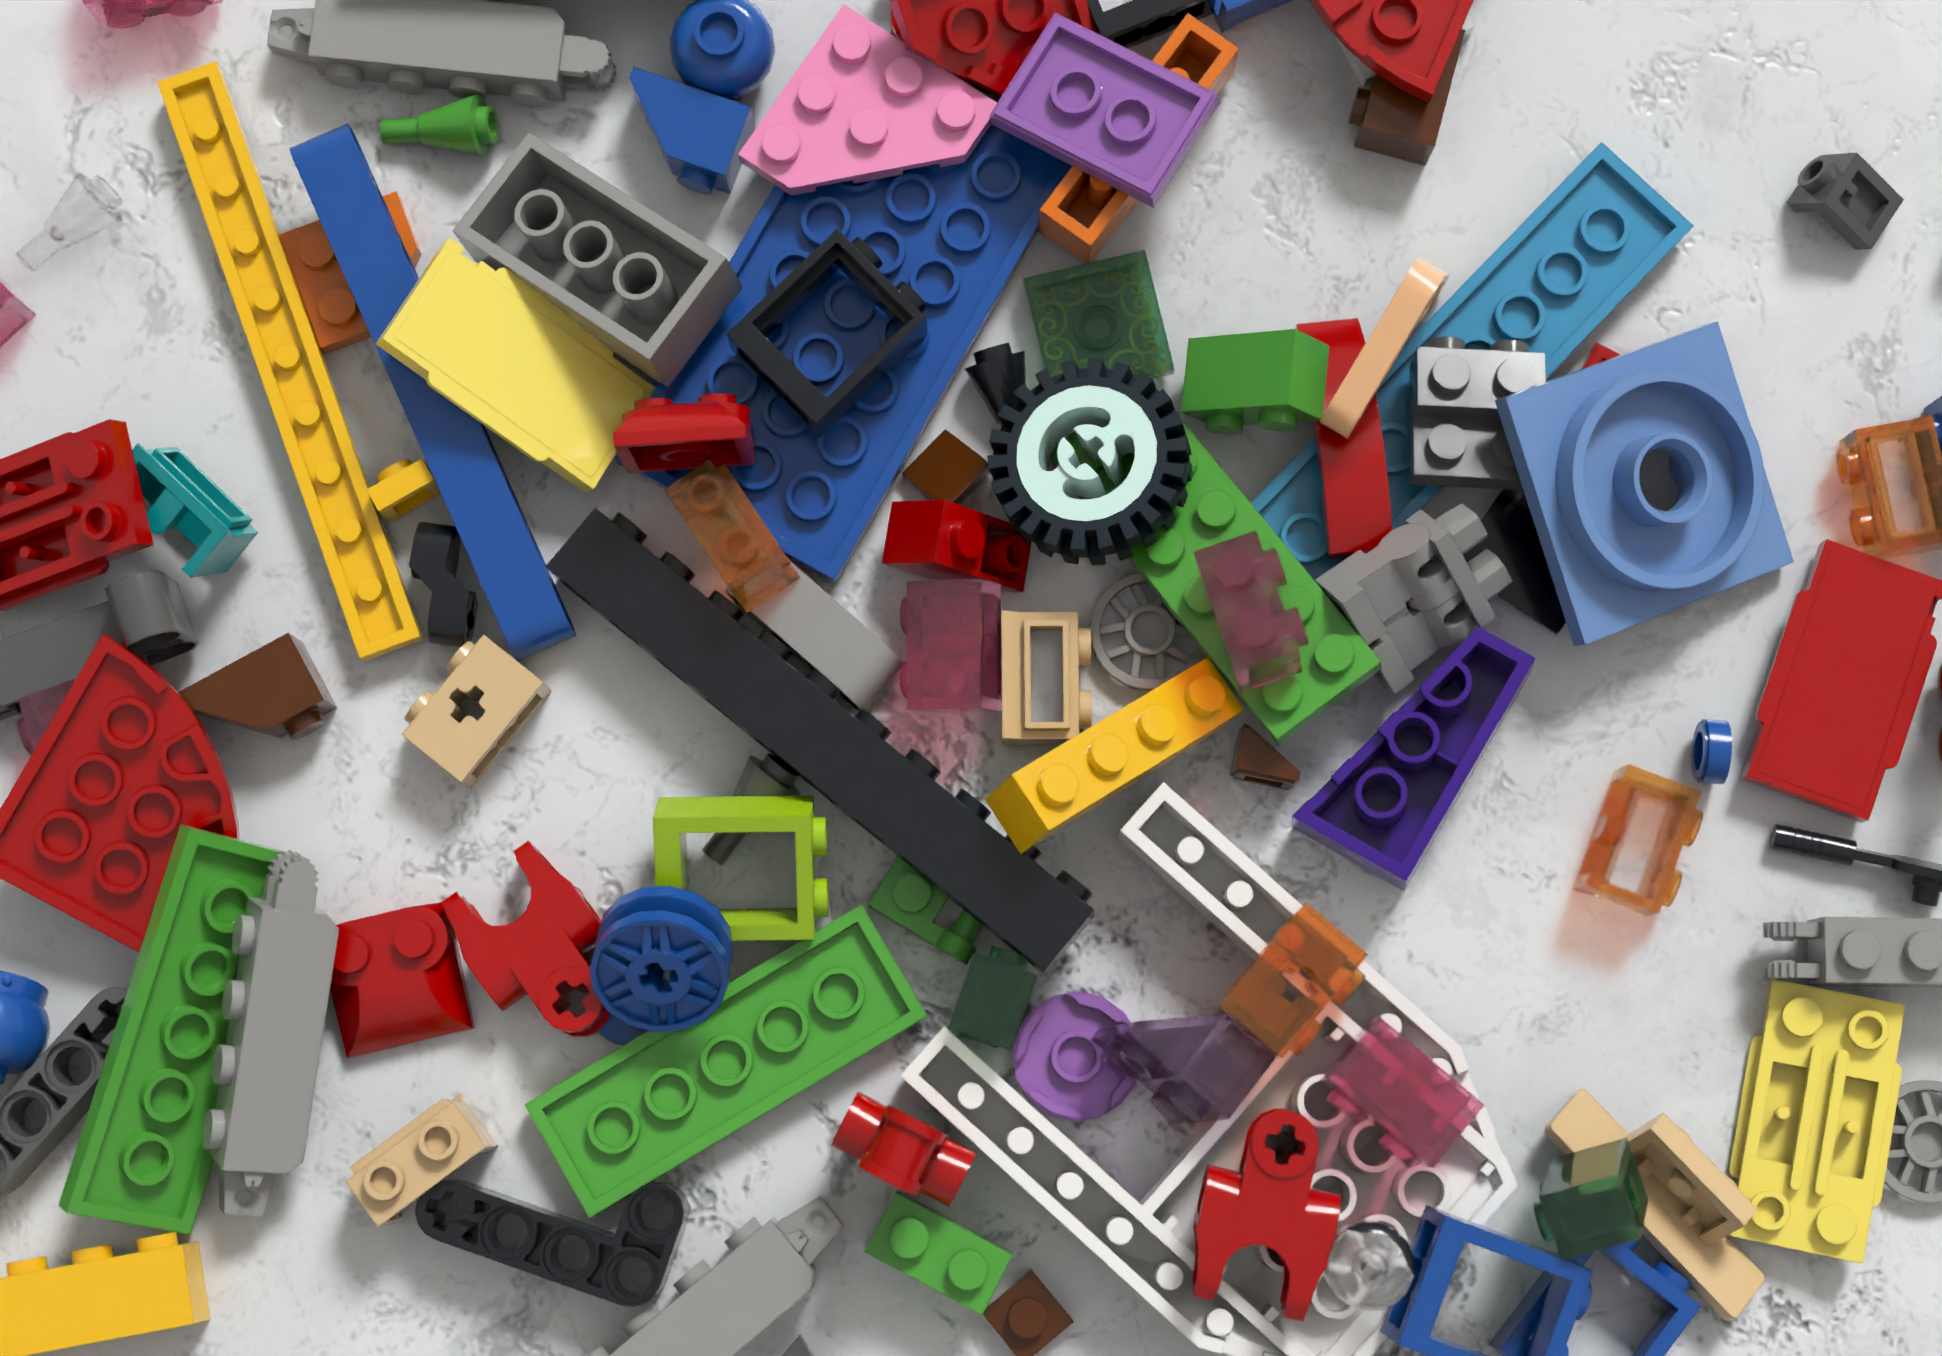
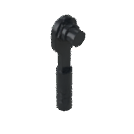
M1775 824L1772 829L1770 849L1849 866L1852 865L1854 860L1910 873L1913 875L1912 884L1915 885L1911 900L1929 906L1938 905L1940 893L1942 892L1941 864L1906 856L1888 855L1856 848L1857 843L1854 840Z

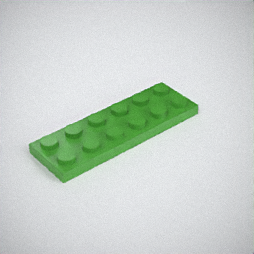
M1182 420L1192 454L1189 455L1193 468L1191 482L1186 481L1185 485L1188 497L1183 508L1180 506L1175 507L1173 513L1176 521L1167 531L1162 526L1154 532L1157 542L1145 549L1141 542L1131 547L1130 550L1133 556L1128 559L1206 657L1210 658L1218 672L1279 746L1382 669L1381 661ZM1075 431L1065 438L1074 448L1080 464H1088L1098 474L1106 494L1118 487L1108 478L1101 460L1095 461L1091 459L1082 449ZM1059 443L1055 446L1049 458L1055 468L1059 464L1057 458ZM1134 453L1125 454L1121 460L1123 475L1119 485L1126 479L1132 468ZM1079 495L1080 499H1088Z
M180 825L58 1204L66 1213L190 1235L214 1161L209 1154V1149H204L202 1132L207 1110L216 1109L219 1084H214L212 1078L214 1053L219 1044L226 1045L229 1020L224 1019L222 1014L223 992L226 982L236 979L239 955L234 954L232 950L233 927L236 917L238 915H245L248 897L262 898L265 877L270 871L267 866L271 864L270 859L275 858L274 854H280L281 850Z
M861 904L817 930L814 940H800L728 983L722 1004L704 1022L682 1031H647L524 1105L587 1216L592 1218L631 1195L641 1186L651 1183L925 1019L928 1015Z

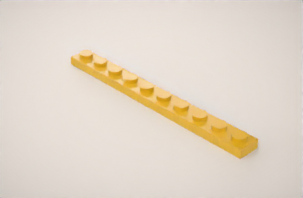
M214 61L158 81L160 93L358 656L362 661L366 662L423 641L424 637L380 513L366 490L370 488L322 350L279 236L280 232L223 71L218 63Z

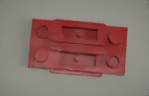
M108 419L76 433H64L0 459V611L9 610L107 572L110 561L154 545L126 422Z
M1828 539L1821 542L1818 546L1805 588L1796 594L1756 711V719L1759 724L1740 779L1860 823L1869 821L1885 770L1894 768L1899 762L1937 647V640L1931 635L1936 619L1932 615L1937 602L1942 599V580Z

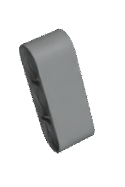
M768 543L725 589L726 594L743 611L782 642L810 670H816L842 692L840 696L859 711L866 708L904 665L902 660L886 644L788 558Z

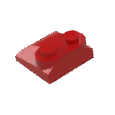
M708 394L700 396L696 403L672 404V400L666 398L641 399L634 402V410L622 415V425L613 433L614 448L628 474L755 465L750 408L743 404H737L736 396L732 394Z
M441 902L407 907L336 925L339 928L330 990L347 1058L475 1029L456 935Z

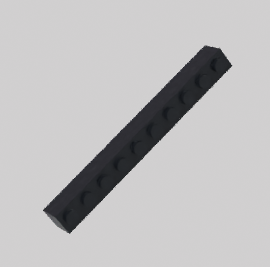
M594 508L546 565L554 577L1044 976H1047L1095 917L1094 909L1086 903L1093 894L1066 871L1061 870L1055 878L1035 861L1042 853L1035 846L1020 854L1008 834L1004 837L985 822L991 812L975 797L962 788L955 797L935 781L941 772L924 756L912 748L903 756L885 741L891 734V731L878 719L864 709H861L856 716L852 715L836 702L842 692L827 678L814 669L805 677L787 662L793 653L776 637L764 629L755 637L738 623L744 613L730 600L716 590L707 598L693 587L690 582L696 575L679 559L668 551L659 559L641 544L645 541L647 535L633 522L619 512L610 520L597 508Z

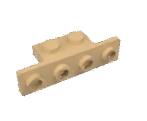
M1580 1089L1574 1093L1545 1126V1134L1724 1320L1730 1321L1738 1317L1764 1283L1765 1276L1727 1236L1744 1227L1758 1209L1739 1191L1734 1181L1724 1175L1692 1142L1690 1136L1678 1127L1664 1112L1628 1134L1585 1089Z

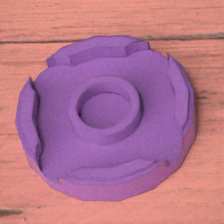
M1081 991L1055 995L1034 1007L1018 1028L1012 1051L1015 1078L1027 1099L1047 1115L1072 1122L1099 1118L1120 1106L1136 1085L1142 1061L1138 1036L1126 1014L1106 998Z

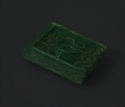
M1145 250L1023 278V285L1043 368H1048L1051 377L1063 373L1061 362L1075 359L1078 369L1088 368L1089 358H1103L1104 364L1108 369H1114L1116 361L1130 365L1132 374L1136 377L1141 372H1144L1152 379L1174 374L1175 369Z

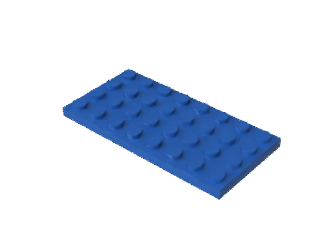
M991 124L965 163L944 167L935 164L903 170L902 175L855 184L851 180L816 187V191L792 196L774 185L729 262L743 287L669 387L659 382L650 398L670 399L672 404L696 403L700 396L708 394L726 393L735 395L737 404H743L750 408L755 465L635 474L764 545L770 544L785 557L836 584L1039 230L1040 208L1072 166ZM838 229L850 242L859 237L873 249L883 263L878 270L894 286L903 281L921 297L927 306V310L923 314L927 317L928 334L823 435L818 437L731 350L727 333ZM839 268L783 321L767 339L827 398L900 328ZM617 453L614 459L616 460L617 464L624 467Z

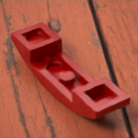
M1358 318L1296 324L1295 329L1329 345L1323 414L1365 345V339ZM1376 394L1348 439L1321 424L1320 420L1312 421L1322 484L1320 504L1329 559L1346 558L1358 550L1366 554L1377 547L1382 538L1392 531L1387 466Z

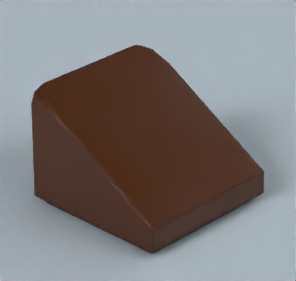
M946 429L902 472V476L928 500L945 499L959 505L990 474L988 462Z
M1243 723L1238 731L1230 776H1233L1232 779L1284 790L1293 788L1299 782L1301 772L1255 730Z

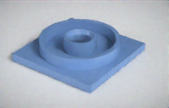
M1718 321L1702 325L1494 400L1574 646L1592 643L1794 563L1763 466L1760 447L1751 427ZM1654 449H1661L1669 456L1670 474L1679 485L1676 501L1672 508L1667 511H1661L1652 507L1646 501L1640 487L1639 472L1642 460Z

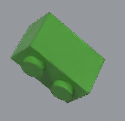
M1297 329L1188 338L1181 412L1205 422L1206 431L1223 435L1241 434L1243 432V425H1258L1260 428L1271 431H1293L1296 429L1297 422L1319 421L1323 416L1329 345Z
M898 1190L895 1192L865 1250L867 1254L981 1315L984 1313L1013 1256L1012 1251Z

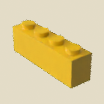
M1207 657L1013 773L986 797L985 801L1019 853L1022 854L1207 740L1243 712L1244 709L1210 658Z
M177 1232L136 1239L138 1252L113 1257L112 1244L71 1251L73 1265L48 1269L47 1256L6 1263L8 1277L0 1278V1356H25L209 1320L210 1313L199 1241L178 1245Z

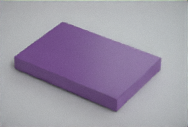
M1054 13L989 116L992 125L1155 208L1220 103L1217 93Z

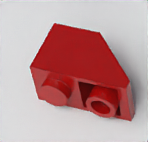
M945 499L895 501L891 505L882 564L927 579L1008 592H1024L1032 541L1027 543L1019 535L1012 523Z

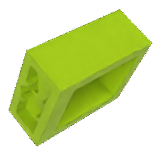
M814 795L658 798L653 815L655 886H673L688 890L686 833L795 832L797 908L718 910L731 928L732 941L814 940L817 917H828L829 913L828 878H816V856H827V818L814 817Z

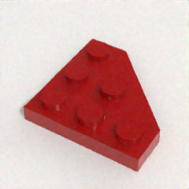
M889 0L907 51L999 98L1005 92L1054 13L1097 33L1087 0Z

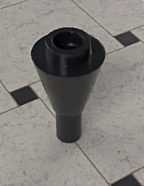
M1009 343L996 345L973 353L976 365L965 369L997 424H1001L998 414L1004 404L1013 408L1018 402L1013 392L1023 383L1026 385L1025 351L1012 354Z

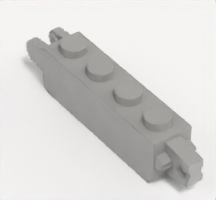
M316 0L315 8L272 10L267 45L273 54L312 63L321 77H325V80L329 83L342 87H360L363 81L386 83L390 89L408 94L424 92V87L447 89L451 95L462 99L474 94H480L483 99L486 97V94L510 96V99L518 104L537 107L546 105L547 100L565 102L567 88L587 91L594 88L596 91L598 89L604 91L605 87L610 88V84L612 82L615 83L614 77L617 76L616 66L613 64L612 54L607 44L604 45L602 40L596 41L595 38L589 40L588 37L569 35L565 21L554 8L481 0Z
M281 850L280 854H274V859H270L271 864L267 866L270 871L265 877L262 898L248 897L246 913L236 917L233 927L232 950L234 954L239 955L236 979L228 980L223 992L222 1014L224 1019L229 1020L226 1045L219 1044L216 1047L213 1058L212 1078L214 1084H219L216 1109L207 1110L202 1132L204 1149H209L210 1156L219 1166V1208L225 1215L263 1216L276 1173L289 1174L304 1161L339 928L329 915L315 905L318 890L315 883L319 881L316 877L319 872L314 870L316 866L304 857H300L298 852L293 853L291 850H288V852Z
M1820 917L1807 920V922L1763 923L1764 938H1771L1773 941L1807 939V963H1796L1794 960H1774L1772 963H1765L1764 978L1808 979V985L1942 988V918Z
M820 1196L780 1221L774 1217L762 1226L753 1217L724 1241L731 1250V1253L711 1269L704 1259L673 1284L681 1294L676 1300L661 1312L652 1302L622 1327L629 1336L625 1343L610 1355L601 1345L589 1356H734L814 1287L816 1267L812 1262L844 1225Z

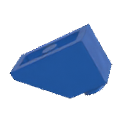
M633 67L629 79L636 100L671 173L678 176L677 182L701 194H712L713 189L731 194L742 165L739 161L738 153L756 128L751 106Z

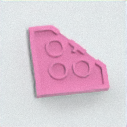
M843 4L740 150L738 157L742 164L791 196L816 191V187L845 181L853 180V184L902 175L903 170L939 164L940 167L965 163L991 126L992 122L989 115L997 102L945 69L907 51L904 42Z

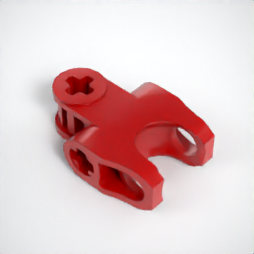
M527 841L513 851L517 863L525 873L531 886V899L528 907L516 921L501 926L487 924L476 908L464 896H460L457 891L441 902L457 936L463 959L487 994L502 1011H505L528 994L543 1018L552 1027L576 1038L590 1037L599 1033L598 1031L608 1021L610 1013L593 992L589 971L591 961L585 953L595 947L601 919L582 891L564 878L530 841ZM573 989L583 994H588L582 1000L586 1011L580 1016L569 1010L565 1011L571 1005L567 994Z
M860 1092L856 1094L831 1143L832 1147L859 1160L857 1166L911 1195L917 1197L919 1192L948 1207H950L976 1156L975 1151L948 1138L947 1134L889 1104L886 1106Z
M1274 1108L1260 1113L1251 1122L1246 1133L1239 1171L1207 1165L1193 1222L1195 1254L1192 1294L1194 1297L1214 1301L1228 1259L1238 1249L1248 1245H1264L1273 1249L1279 1255L1284 1267L1280 1314H1283L1286 1318L1304 1321L1315 1288L1331 1259L1341 1206L1340 1194L1311 1188L1318 1154L1319 1138L1314 1126L1304 1116L1287 1109ZM1282 1124H1289L1288 1135L1298 1140L1296 1152L1286 1151L1281 1161H1275V1151L1265 1146V1139L1268 1134H1279Z

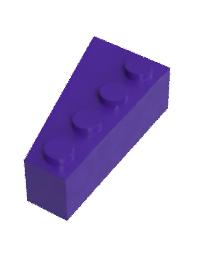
M1477 627L1420 685L1419 689L1396 712L1394 711L1377 729V732L1351 758H1348L1331 776V779L1292 815V828L1405 891L1531 674L1536 658L1488 631Z

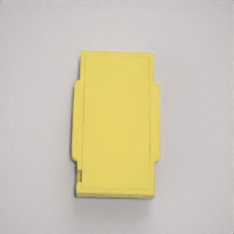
M448 238L442 243L376 342V345L424 378L429 387L533 461L542 462L585 494L594 490L617 453L614 448L613 433L622 425V415L634 410L635 401L650 398L655 387L615 359L613 351L515 273L504 267L495 271L483 261L479 263L473 262L462 254L463 246L452 238Z
M1773 979L1770 981L1762 1035L1754 1037L1749 1046L1729 1164V1174L1734 1179H1737L1736 1185L1739 1191L1758 1210L1744 1227L1728 1236L1855 1263H1864L1872 1208L1877 1206L1882 1199L1902 1076V1069L1896 1063L1905 1004Z

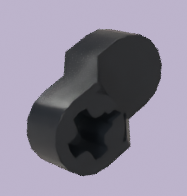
M420 522L414 535L409 567L411 568L412 576L421 579L432 591L428 617V640L433 644L462 647L466 642L472 640L478 602L476 593L466 590L456 579L460 536L455 526Z

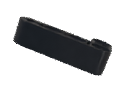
M453 1179L439 1182L420 1196L417 1200L415 1214L419 1227L434 1240L621 1306L636 1307L652 1300L660 1294L665 1286L688 1222L690 1208L687 1197L675 1185L667 1182H655L644 1185L631 1194L625 1205L616 1233L474 1183ZM652 1193L666 1196L674 1207V1219L671 1225L663 1231L649 1228L642 1220V1203ZM456 1194L458 1195L456 1207L472 1214L481 1213L485 1210V1203L490 1204V1208L485 1212L479 1224L466 1219L450 1221L446 1226L444 1225L445 1213L437 1209L438 1201L450 1199ZM507 1213H514L520 1216L527 1226V1239L518 1250L504 1247L497 1237V1224L501 1217ZM478 1228L477 1238H474L472 1234ZM569 1234L577 1235L584 1239L589 1247V1261L586 1267L579 1272L566 1269L558 1258V1245ZM627 1257H639L649 1265L652 1279L650 1286L645 1292L632 1293L626 1290L620 1283L619 1267Z

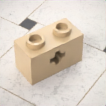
M484 634L476 644L468 641L453 655L446 667V671L450 676L435 694L431 691H426L415 701L405 716V721L409 725L401 734L470 789L473 788L552 691L542 680ZM467 697L474 701L480 700L479 704L485 710L483 716L478 720L469 715L465 717L466 712L460 707L463 700Z

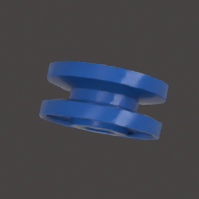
M673 886L642 887L623 895L603 914L595 941V950L589 968L593 992L609 1013L626 1024L653 1032L682 1031L704 1022L722 1004L729 983V966L734 950L731 928L718 908L695 892Z

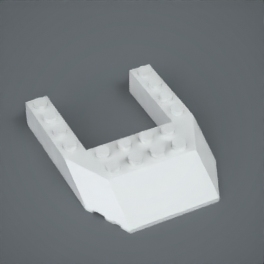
M1163 782L1123 826L1116 838L1297 998L1308 1010L1145 1196L1137 1202L945 1026L900 1076L1198 1348L1229 1356H1372L1387 1338V1336L1380 1332L1406 1259L1401 1248L1391 1238L1380 1233H1359L1351 1231L1347 1227L1360 1222H1379L1387 1225L1391 1230L1396 1229L1398 1234L1411 1247L1426 1205L1484 1226L1518 1187V1184L1506 1156L1503 1155L1495 1136V1128L1486 1107H1483L1468 1071L1470 1068L1461 1046ZM1272 1108L1287 1109L1298 1113L1314 1126L1319 1138V1145L1311 1188L1340 1194L1341 1196L1340 1214L1331 1259L1315 1288L1304 1321L1286 1318L1283 1314H1280L1284 1267L1279 1255L1273 1249L1264 1245H1248L1238 1249L1228 1259L1214 1301L1194 1297L1192 1294L1195 1254L1193 1222L1207 1165H1213L1239 1171L1246 1133L1251 1122L1260 1113ZM1282 1124L1279 1134H1268L1265 1139V1146L1275 1151V1161H1281L1284 1152H1296L1298 1140L1288 1135L1289 1124ZM1464 1242L1462 1250L1469 1244V1242Z

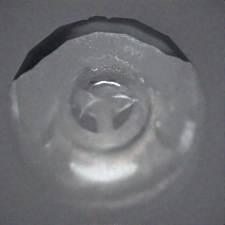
M1356 1220L1341 1226L1336 1231L1335 1239L1327 1254V1265L1323 1276L1328 1288L1340 1301L1362 1311H1381L1395 1305L1408 1292L1414 1278V1257L1408 1242L1396 1229L1376 1221ZM1370 1254L1379 1255L1382 1259V1264L1374 1263ZM1363 1259H1364V1261H1365L1367 1267L1365 1268V1270H1364L1363 1273H1362V1272H1361V1263H1362V1261H1363ZM1374 1271H1380L1374 1280H1368Z

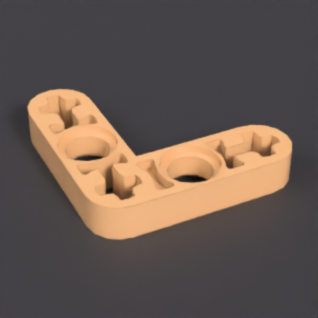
M1417 259L1331 400L1320 420L1321 424L1348 439L1417 325L1421 324L1450 276L1449 273L1425 259Z

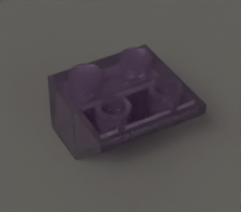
M1228 1014L1136 1021L1098 1029L1091 1038L1094 1043L1105 1051L1101 1056L1104 1064L1115 1074L1131 1082L1136 1078L1153 1093V1096L1150 1098L1151 1104L1162 1115L1177 1124H1181L1183 1120L1187 1123L1230 1119L1276 1058L1275 1055Z

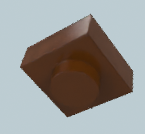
M1032 1269L991 1302L983 1313L984 1317L1016 1356H1034L1074 1322Z

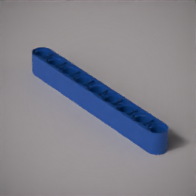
M347 123L289 148L299 175L512 654L517 661H521L575 637L576 632L551 574L546 567L543 556L485 426L429 387L424 378L376 345V342L419 277L352 128Z

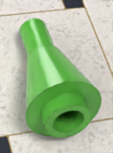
M474 94L421 113L418 117L384 119L380 123V135L385 145L421 142L427 146L483 157L487 155L490 143H496L499 132L496 111L492 105L486 106L480 94Z

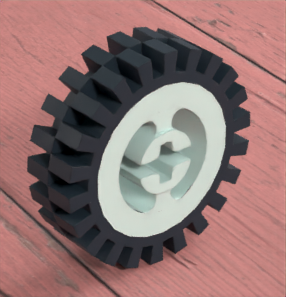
M1089 358L1088 368L1078 369L1075 359L1061 362L1063 373L1051 377L1048 368L1038 372L1035 376L1039 384L1032 390H1029L1023 383L1013 392L1018 401L1013 408L1004 404L999 412L998 418L1002 427L1000 430L992 429L989 443L994 452L993 455H987L988 470L993 477L991 485L1010 523H1013L1019 535L1027 543L1030 541L1034 542L1038 550L1052 558L1055 552L1061 554L1064 562L1077 565L1079 557L1089 558L1092 566L1106 564L1105 556L1117 553L1119 560L1122 561L1133 556L1130 548L1141 542L1145 549L1157 542L1154 532L1161 526L1168 531L1176 521L1173 513L1175 507H1184L1188 497L1185 485L1186 481L1191 482L1193 469L1189 455L1192 454L1186 431L1179 412H1176L1172 399L1164 389L1158 391L1154 380L1144 372H1141L1136 377L1132 374L1130 365L1116 361L1114 369H1108L1104 364L1103 358ZM1075 431L1082 449L1090 458L1095 461L1101 460L1108 478L1118 486L1115 490L1106 494L1098 474L1088 464H1080L1074 448L1064 438L1067 434ZM1059 443L1057 449L1058 467L1053 471H1047L1051 453ZM1134 453L1132 468L1126 479L1119 485L1123 475L1121 460L1125 454ZM1080 495V496H1082V497H1084V498H1088V499H1078V498H1074V497Z

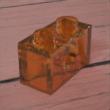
M1305 902L1294 911L1217 1003L1215 1008L1273 1058H1283L1289 1050L1299 1057L1322 1030L1323 1026L1315 1018L1328 1002L1333 999L1341 1006L1364 980L1366 975L1358 969V966L1368 954ZM1303 970L1309 975L1304 984L1306 991L1310 993L1308 1000L1299 996L1287 1001L1282 996L1287 988V983L1281 978L1282 973L1285 972L1293 975Z

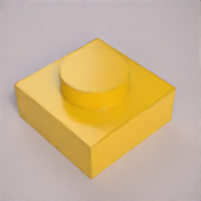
M423 458L414 463L406 459L392 464L377 476L379 483L366 489L377 510L389 523L398 520L441 495L431 470Z

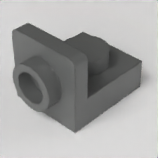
M1856 152L1820 155L1809 162L1800 172L1797 180L1798 185L1789 197L1787 204L1795 212L1817 211L1855 250L1873 248L1904 199Z

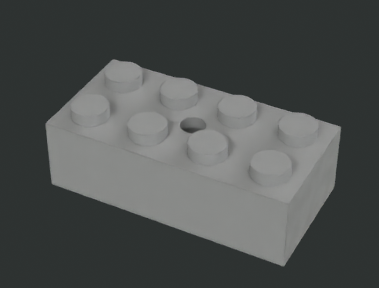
M530 132L527 133L453 229V233L475 262L483 261L495 271L502 267L509 269L607 348L666 387H669L743 288L725 256Z

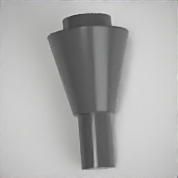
M767 753L763 760L750 755L733 796H799L801 793L793 785L798 775L772 754ZM752 832L714 833L702 851L713 861L723 865L746 833L751 834Z

